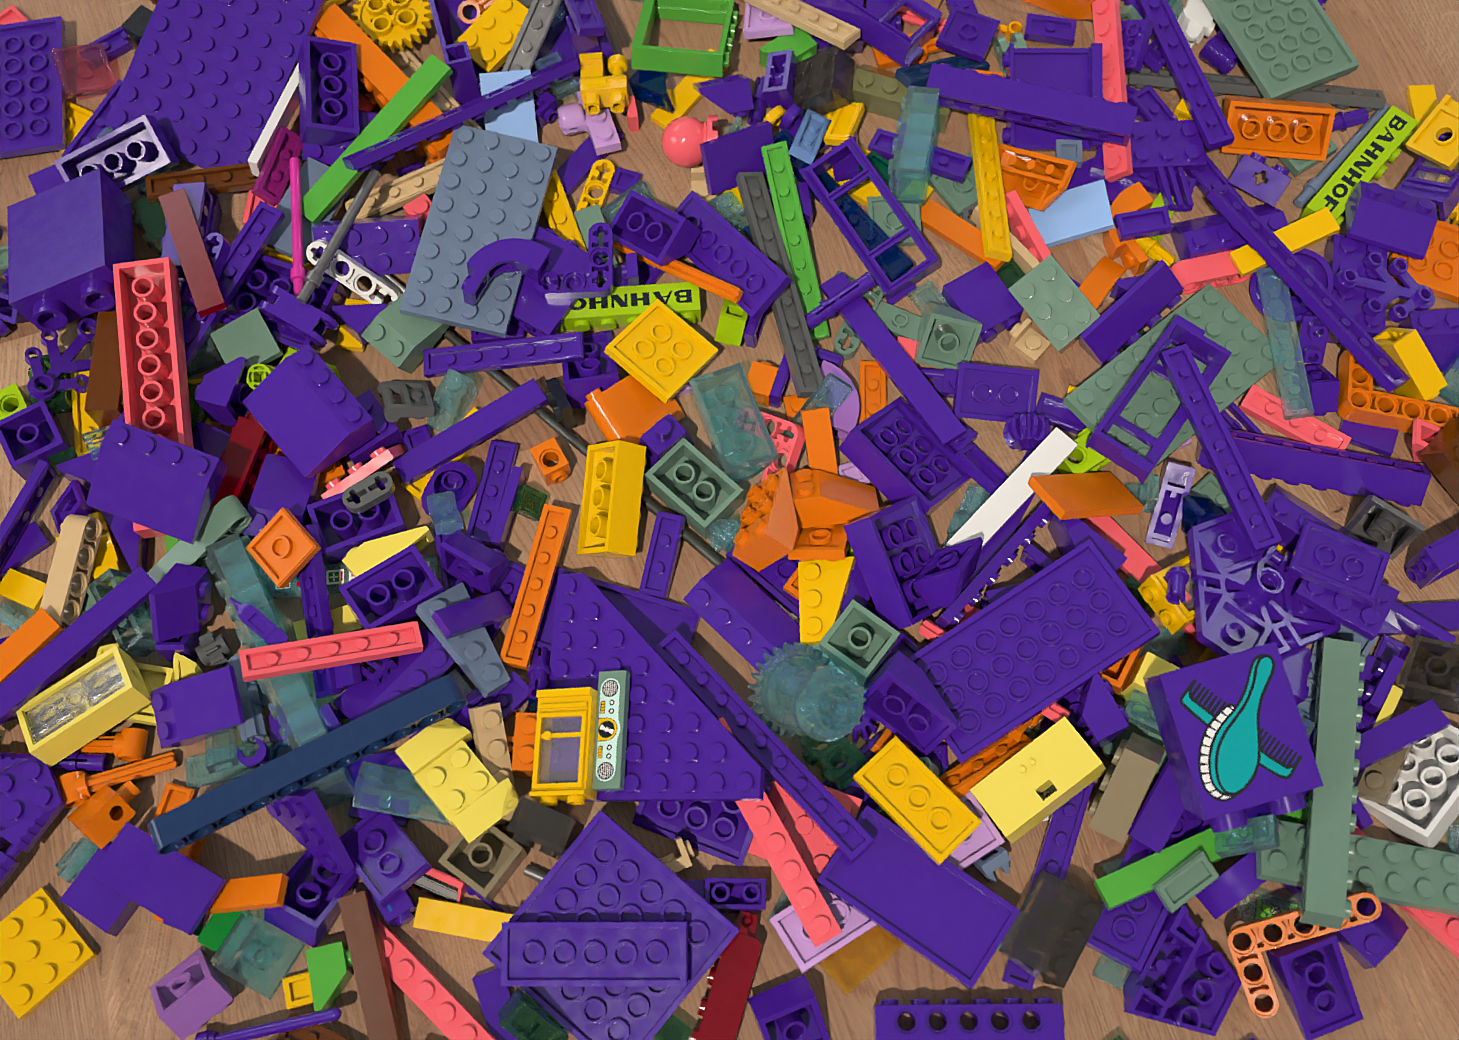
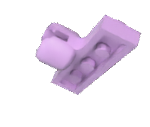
M581 76L572 78V85L578 102L561 105L557 108L558 122L562 133L566 136L583 133L584 131L588 132L596 155L621 150V142L609 109L600 108L598 114L588 115L586 109L583 108L581 97Z

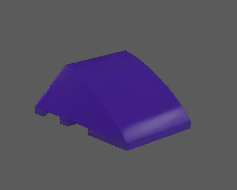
M1183 904L1173 913L1166 916L1141 972L1138 974L1130 970L1124 981V1012L1215 1036L1242 982L1221 953L1215 951L1206 939V933L1203 929L1197 927L1188 915L1189 911Z

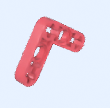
M750 407L742 408L736 418L738 428L744 432L774 442L761 482L769 474H774L780 470L778 460L785 454L787 463L784 468L787 469L790 483V473H793L805 441L803 427ZM748 418L758 420L757 425L747 422ZM773 420L775 428L774 431L770 435H768L766 432L767 424ZM784 430L794 433L793 439L784 436Z

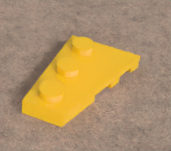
M854 556L834 562L827 560L798 562L800 643L802 646L818 645L839 618L843 597L847 593L849 586V577L856 563Z

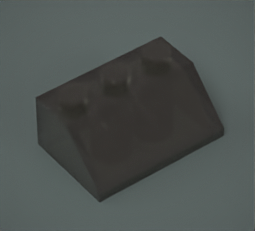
M1040 870L999 952L1042 983L1064 988L1105 906L1084 890Z

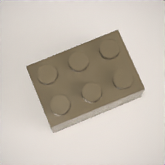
M1133 732L1128 741L1122 738L1111 762L1116 766L1110 764L1099 787L1100 790H1098L1087 813L1088 816L1092 817L1089 828L1117 842L1123 843L1160 765L1165 747Z

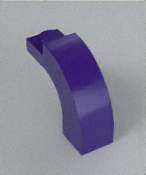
M521 238L502 239L484 246L467 262L468 276L465 278L461 288L463 290L464 302L475 306L488 283L503 273H519L539 283L551 263V249L537 242Z
M1256 846L1220 874L1218 879L1195 895L1215 920L1266 881L1257 879Z

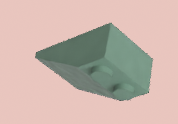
M401 295L374 318L361 336L397 368L412 374L424 359L423 350L432 349L450 325L400 314L399 308L403 295Z

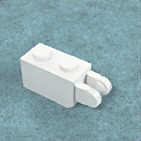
M1187 0L1177 20L1191 48L1194 43L1199 44L1204 36L1209 37L1216 23L1212 22L1214 18L1203 0Z

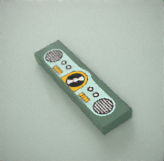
M627 670L599 672L592 789L595 791L624 790L630 672Z

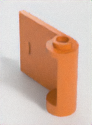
M632 375L625 377L603 392L600 388H597L585 396L588 401L584 405L607 442L621 440L639 445L640 437L667 414H671L677 421L686 417L674 397L667 404L663 403Z

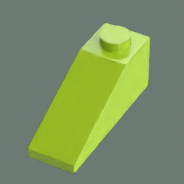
M724 299L714 341L740 347L748 314L737 303Z

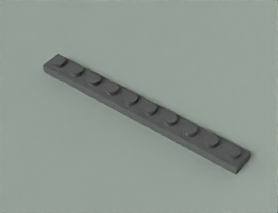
M1142 67L1141 71L1127 72L1128 83L1134 87L1145 88L1150 85L1164 91H1170L1172 88L1178 89L1169 69L1161 68L1155 73L1148 67ZM1203 73L1214 96H1220L1222 93L1232 94L1233 96L1264 98L1251 77ZM1323 84L1283 98V100L1334 104V106L1344 109L1349 108V106H1355L1360 109L1365 108L1367 111L1384 109L1386 103L1382 90Z
M738 172L736 182L754 246L792 280L771 306L797 398L823 397L826 388L763 172Z

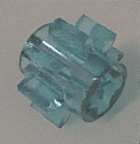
M726 518L716 520L709 528L710 535L708 538L711 540L709 544L718 553L722 549L725 552H732L735 546L734 537L740 529V524L733 518L730 521Z

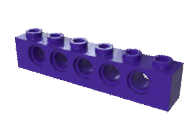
M980 998L972 999L973 1004H960V999H942V1005H929V999L911 1000V1005H899L896 999L880 1000V1005L873 1007L874 1040H1065L1062 1003L1053 1004V998H1035L1034 1004H1022L1021 998L1003 999V1004H991V999ZM964 1013L970 1014L975 1020V1027L971 1031L965 1030L960 1025V1016ZM994 1013L1004 1016L1006 1020L1004 1030H997L992 1026L991 1017ZM1024 1013H1031L1035 1016L1037 1026L1034 1030H1029L1023 1025L1022 1017ZM907 1014L913 1019L914 1026L912 1030L903 1031L899 1028L897 1024L899 1015ZM931 1014H939L944 1019L943 1030L936 1031L930 1027L928 1019Z

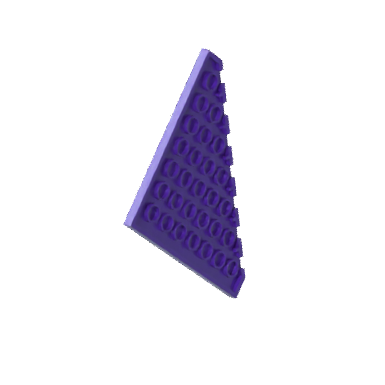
M584 573L558 574L549 665L551 675L548 677L547 690L591 687L598 691L599 672L621 670L630 672L624 790L597 791L596 800H585V802L764 801L765 770L752 758L742 744L722 725L712 711L693 693L681 677L671 669L661 655L643 638L630 621L620 613L619 609L600 591L589 576ZM582 717L553 718L552 733L581 732ZM580 737L552 738L549 783L578 782Z

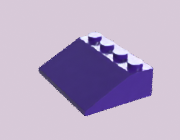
M261 254L218 322L228 324L257 308L261 300L273 304L275 299L268 293L272 285H276L294 295L293 283L290 280V269L293 268V265ZM323 276L322 283L319 288L314 289L307 303L335 320L332 306L343 305L348 294L339 281ZM262 313L277 343L296 350H300L308 344L313 347L314 343Z
M309 344L286 357L242 401L243 405L305 480L310 479L376 437L373 418Z
M900 397L854 427L838 448L892 504L917 494L926 518L972 478L953 460L956 453L948 445L943 448L920 417Z
M113 419L100 447L86 505L193 545L227 472L228 466L218 457Z
M917 494L843 526L856 557L858 567L868 587V592L877 610L878 617L895 630L912 626L943 608L941 606L930 610L913 583L934 552L939 550Z
M765 773L764 791L767 797H769L775 780L768 773ZM735 801L639 802L632 822L634 825L674 840V837L680 836L682 841L688 840L692 848L740 867L743 866L754 836Z

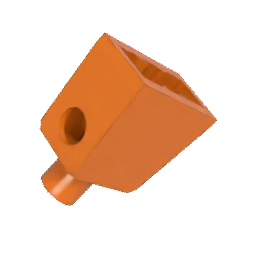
M127 780L116 792L107 785L103 786L67 818L102 850L123 828L125 823L129 822L136 812L128 804L141 791L130 780Z

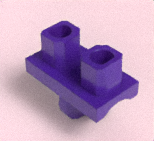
M1304 313L1302 315L1294 355L1295 362L1323 364L1329 329L1322 325L1316 315Z

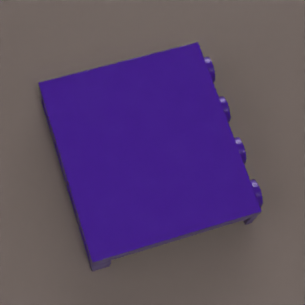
M1010 43L1006 52L1002 53V68H1006V77H1003L1004 79L1014 81L1020 79L1032 85H1049L1055 90L1065 92L1071 90L1083 96L1103 97L1102 43H1092L1089 48H1014V43ZM1006 121V128H1003L1002 131L1003 143H1006L1007 146L1028 151H1055L1056 139L1082 140V151H1097L1098 147L1103 146V141Z
M537 225L533 241L551 249V263L545 272L588 270L587 252L580 249L575 242L571 240L565 241L558 237L553 230L549 228L543 229ZM596 256L594 263L603 265L602 259ZM523 275L510 323L534 337L556 335L557 329L579 299H543L537 294L535 281ZM575 279L567 284V288L570 290H576L581 286V282ZM559 281V290H563L562 283ZM546 282L544 290L549 289L551 282Z

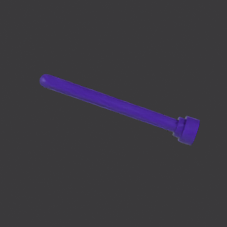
M335 1007L221 1034L210 1029L198 1032L195 1040H252L335 1021L341 1018L342 1012L339 1008Z

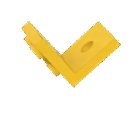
M1446 94L1405 144L1407 149L1452 171L1459 162V102L1453 101L1451 96ZM1445 132L1453 134L1447 141L1438 140L1439 136Z

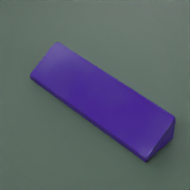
M1169 759L1127 832L1128 836L1144 848L1156 853L1162 851L1184 811Z

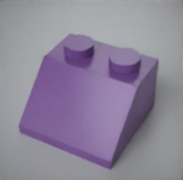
M201 948L197 949L150 987L159 1018L181 1040L198 1032L205 1022L215 1014L224 1011L229 1003L234 1000L227 983Z

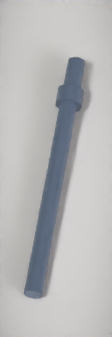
M1385 104L1384 109H1378L1324 169L1304 185V190L1294 200L1295 206L1302 208L1311 197H1315L1327 179L1390 109L1387 104Z

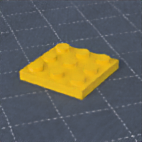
M659 299L655 300L613 339L604 350V353L665 404L704 368L718 352L715 346Z
M42 887L0 922V995L18 1019L21 1020L28 1017L98 956L49 892Z

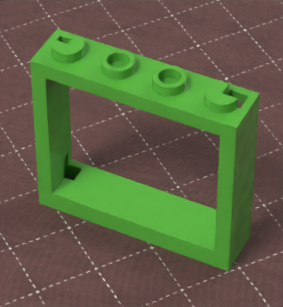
M644 0L631 47L632 69L722 77L724 67H729L730 53H732L733 39H735L736 25L738 24V11H734L735 0ZM655 18L724 25L718 52L648 46Z

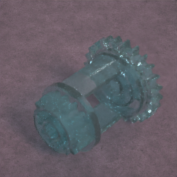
M794 642L792 646L791 644L783 643V650L773 647L774 656L766 653L763 654L766 661L765 664L756 663L760 672L759 674L751 673L750 675L756 679V684L748 685L749 689L755 691V694L749 696L748 700L757 703L751 710L759 714L758 717L771 731L774 730L775 734L780 736L784 734L793 738L794 734L803 737L805 733L807 736L818 741L830 742L842 739L847 734L853 733L852 729L856 725L861 724L859 720L862 714H865L863 703L866 701V698L863 697L862 687L852 673L841 667L829 665L831 660L827 657H822V651L814 649L813 646L808 644L803 646L801 643Z

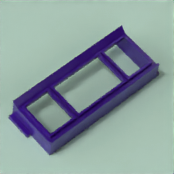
M802 0L814 8L859 28L862 40L904 67L910 66L923 53L924 49L922 47L934 36L942 15L941 11L923 0H896L879 17L853 0ZM904 5L927 19L911 37L887 23Z
M849 136V139L808 167L799 169L802 181L806 182L883 292L884 299L888 304L894 305L916 290V283L940 268L938 257L852 136ZM852 153L863 171L831 193H828L817 176ZM868 178L904 227V229L870 252L835 203L837 199ZM910 236L926 260L891 283L875 259Z
M1177 314L1094 430L1085 447L1087 449L1088 447L1092 448L1130 472L1143 484L1188 419L1181 405L1157 440L1120 417L1122 411L1151 371L1171 383L1164 367L1157 363L1160 359V353L1165 351L1170 344L1177 347L1187 343L1192 356L1208 366L1202 376L1209 388L1232 352L1205 337L1206 331ZM1113 424L1151 447L1147 456L1142 458L1107 436L1106 434Z

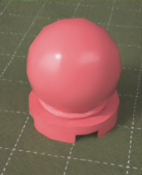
M707 115V122L705 121L704 123L695 117L683 116L675 118L667 124L661 139L662 150L667 159L676 166L684 168L698 166L703 162L700 144L719 137V126H713V123H718V115Z

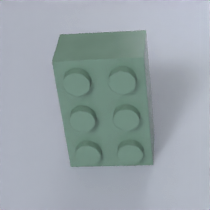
M1051 254L1008 289L1059 353H1063L1078 341L1080 335L1101 316Z
M684 437L644 474L646 487L677 515L686 517L685 522L705 540L744 503V490Z

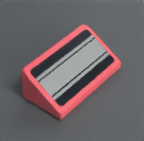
M434 868L430 869L410 886L436 899L460 904L468 889L463 881Z

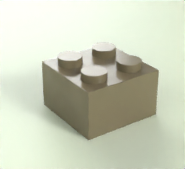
M492 826L470 844L460 833L438 862L447 871L491 903L527 856V853L520 845L495 826Z

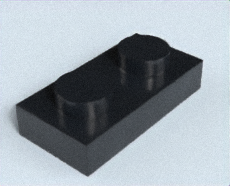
M556 377L546 380L549 391L545 392V396L550 408L552 407L557 422L562 421L567 430L577 427L571 405Z

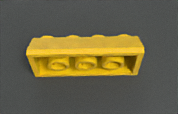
M621 440L588 446L577 555L612 558L636 556L638 526L641 519V495L644 490L643 475L646 465V446Z

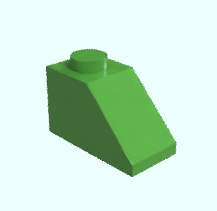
M795 26L794 35L779 36L759 48V64L766 68L769 53L792 49L800 67H808L817 59V43L806 31Z
M342 941L305 950L315 1012L331 1009L353 976V965L348 944Z

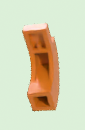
M1140 182L1129 186L1115 198L1111 205L1113 218L1115 214L1150 209L1154 200ZM1116 227L1115 229L1103 232V244L1111 260L1121 257L1125 268L1130 269L1134 276L1144 272L1149 258L1135 239L1120 242Z

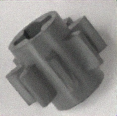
M210 631L198 638L200 645L195 647V651L204 666L212 664L215 668L226 664V655L232 651L222 634L215 637Z

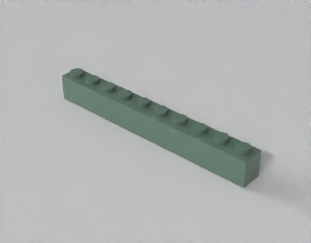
M1324 637L1319 651L1312 752L1324 786L1309 790L1300 922L1340 929L1344 919H1350L1352 901L1346 900L1347 889L1351 890L1353 884V871L1348 870V861L1353 860L1355 852V842H1350V832L1355 831L1357 816L1351 813L1352 804H1356L1358 796V786H1353V777L1358 776L1360 760L1354 758L1355 750H1359L1361 742V732H1356V723L1360 724L1362 718V706L1357 704L1358 697H1362L1364 680H1359V672L1364 670L1365 655L1360 654L1361 643Z

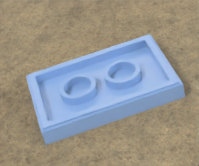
M527 69L479 74L481 94L485 95L531 74V71ZM533 90L530 91V96L524 99L516 100L514 98L508 101V106L502 109L494 110L492 108L485 112L486 131L538 142Z
M1104 179L1064 191L1043 212L1029 208L1030 217L1048 248L1115 229Z

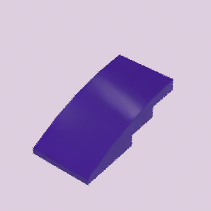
M129 822L125 823L91 874L192 936L227 882L177 851L166 855H159L152 837Z

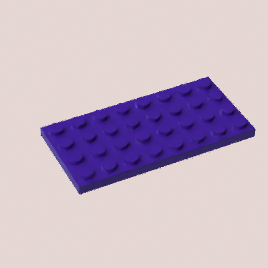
M1088 539L910 656L909 659L924 671L959 722L958 727L944 740L962 765L1090 681L1094 675L1101 674L1159 636L1160 630L1097 547Z

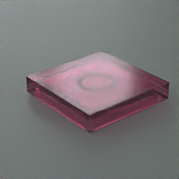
M102 43L51 49L50 53L66 99L109 93L116 82Z

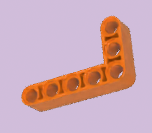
M1346 349L1340 355L1337 413L1342 419L1365 425L1397 429L1400 432L1413 434L1414 419L1418 418L1443 428L1451 418L1459 417L1458 407L1373 390V376L1358 363L1353 354Z
M1366 890L1347 894L1346 900L1352 901L1351 915L1349 920L1344 919L1340 929L1312 924L1311 928L1307 931L1298 930L1294 926V921L1300 916L1301 907L1232 927L1228 934V945L1253 1013L1262 1018H1269L1275 1015L1279 1007L1277 993L1264 960L1263 951L1371 922L1377 919L1381 913L1382 908L1378 898ZM1371 898L1374 902L1373 910L1368 914L1358 912L1356 905L1359 899ZM1268 924H1276L1282 929L1281 936L1274 940L1268 939L1263 933L1264 928ZM1239 932H1244L1251 937L1252 941L1248 947L1240 948L1234 944L1233 937ZM1249 963H1256L1262 968V974L1257 978H1250L1244 973V967ZM1260 994H1267L1272 997L1273 1004L1267 1009H1262L1255 1004V998Z

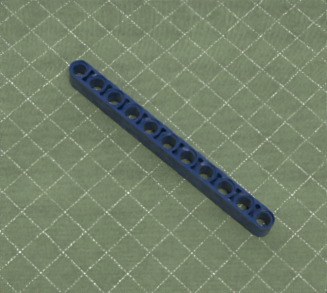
M454 674L443 676L154 818L147 824L158 854L166 855L175 852L461 710L467 705L468 700L457 677Z

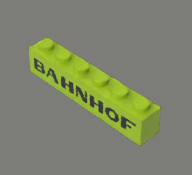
M1393 105L1310 201L1299 220L1327 207L1340 227L1345 220L1343 217L1346 212L1345 204L1360 180L1372 183L1374 178L1380 180L1389 168L1386 164L1389 161L1391 163L1396 161L1403 151L1400 147L1405 145L1415 133L1413 131L1419 122Z
M689 282L613 287L611 294L606 297L579 298L556 332L557 334L563 331L587 332L591 329L609 331L617 328V325L618 327H627L657 299L688 325L701 322L699 287Z

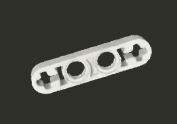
M318 239L307 247L306 256L312 264L316 265L319 260L315 256L317 251L314 248L318 249L321 246L325 250L329 243L328 241ZM339 249L335 253L336 258L331 261L325 270L331 277L371 304H385L383 302L385 298L381 294L377 293L375 297L371 295L378 285L382 287L379 290L380 293L383 295L391 293L393 295L391 297L393 302L401 296L394 286ZM338 261H344L349 265L350 271L348 274L342 275L337 272L336 263ZM366 276L371 279L372 288L370 290H364L359 286L358 280L360 277Z

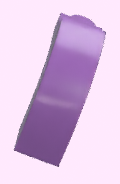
M823 360L820 371L826 388L824 395L832 406L830 420L833 438L844 441L850 431L858 424L859 397L850 378L840 368Z

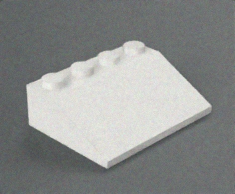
M1451 725L1412 745L1387 806L1358 797L1366 811L1402 839L1417 847L1434 849L1459 815V729ZM1365 769L1353 782V786H1358Z

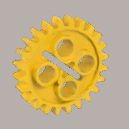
M357 0L359 5H353L354 13H351L353 22L383 52L386 48H389L391 54L398 47L401 52H404L405 45L412 49V42L421 43L420 35L428 36L427 29L432 28L431 20H433V15L428 0Z

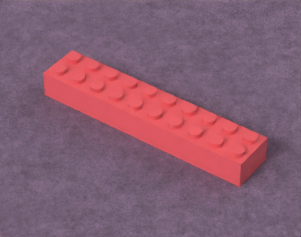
M169 257L113 264L125 423L194 449L178 268ZM133 523V531L143 538L165 536L163 533Z

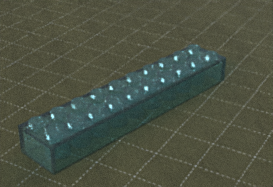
M238 533L205 547L209 555L205 562L211 574H214L218 581L215 582V585L221 597L225 598L228 604L225 608L232 622L235 621L238 627L236 633L241 644L245 645L246 649L269 646L240 620L234 605L229 601L230 597H233L237 602L253 605L288 637L255 560L245 549L246 545ZM304 672L257 680L263 694H266L270 701L268 707L275 720H278L281 726L278 729L284 743L289 745L291 751L330 732L318 711L320 706ZM347 767L304 787V789L315 791L325 810L358 795Z

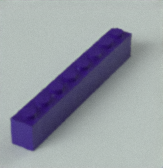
M932 63L924 96V103L1126 147L1131 137L1138 107H1134L1127 102L1116 103L1107 101L1100 96L1088 97L1080 95L1076 91L1069 90L1065 92L1055 90L1049 85H1032L1025 80L1018 79L1014 81L1004 79L997 74L986 75L978 73L974 69L963 70L953 68L946 63Z
M1228 428L1249 473L1263 480L1275 478L1295 486L1300 483L1307 484L1316 490L1326 491L1327 489H1333L1347 496L1359 494L1367 497L1368 495H1374L1381 500H1391L1400 506L1410 507L1411 504L1422 505L1431 479V474L1425 465ZM1198 441L1195 452L1197 464H1200L1203 468L1213 470Z

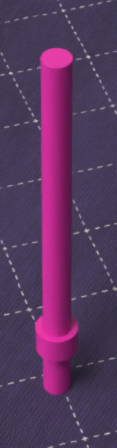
M292 157L289 160L293 257L290 280L293 283L294 296L297 297L304 286L307 270L304 268L300 159Z

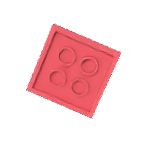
M774 781L768 798L812 878L818 880L838 848L782 787ZM823 785L856 820L863 800ZM753 836L747 853L767 860L755 836Z

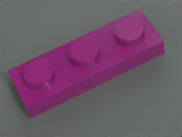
M283 126L278 129L251 192L273 207L279 204L290 178L289 160L292 157L298 158L303 147V143H300V136L287 127Z

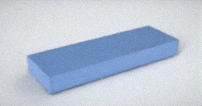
M807 109L788 153L811 165L830 120Z

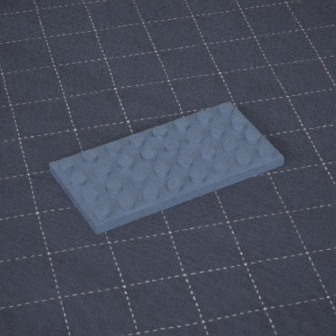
M465 125L453 131L399 308L400 314L506 338L523 275L509 272L496 276L488 283L475 306L464 302L463 290H461L462 284L468 276L467 262L478 250L498 240L521 238L533 241L558 154V147Z

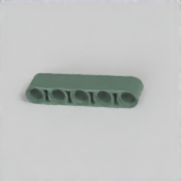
M235 495L223 498L207 513L194 544L192 545L180 540L147 574L158 584L175 563L206 568L249 526L252 521L251 515Z

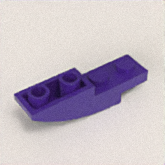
M766 879L684 880L721 913L766 910Z

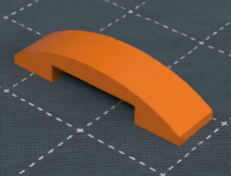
M1104 256L1089 273L1079 289L1097 310L1110 291L1113 290L1116 281L1125 274L1127 268Z

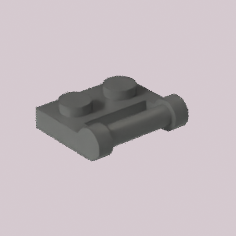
M383 381L378 385V394L383 398L385 406L383 410L384 417L388 422H396L400 418L409 417L414 419L434 417L435 407L427 381ZM394 394H400L402 404H395Z

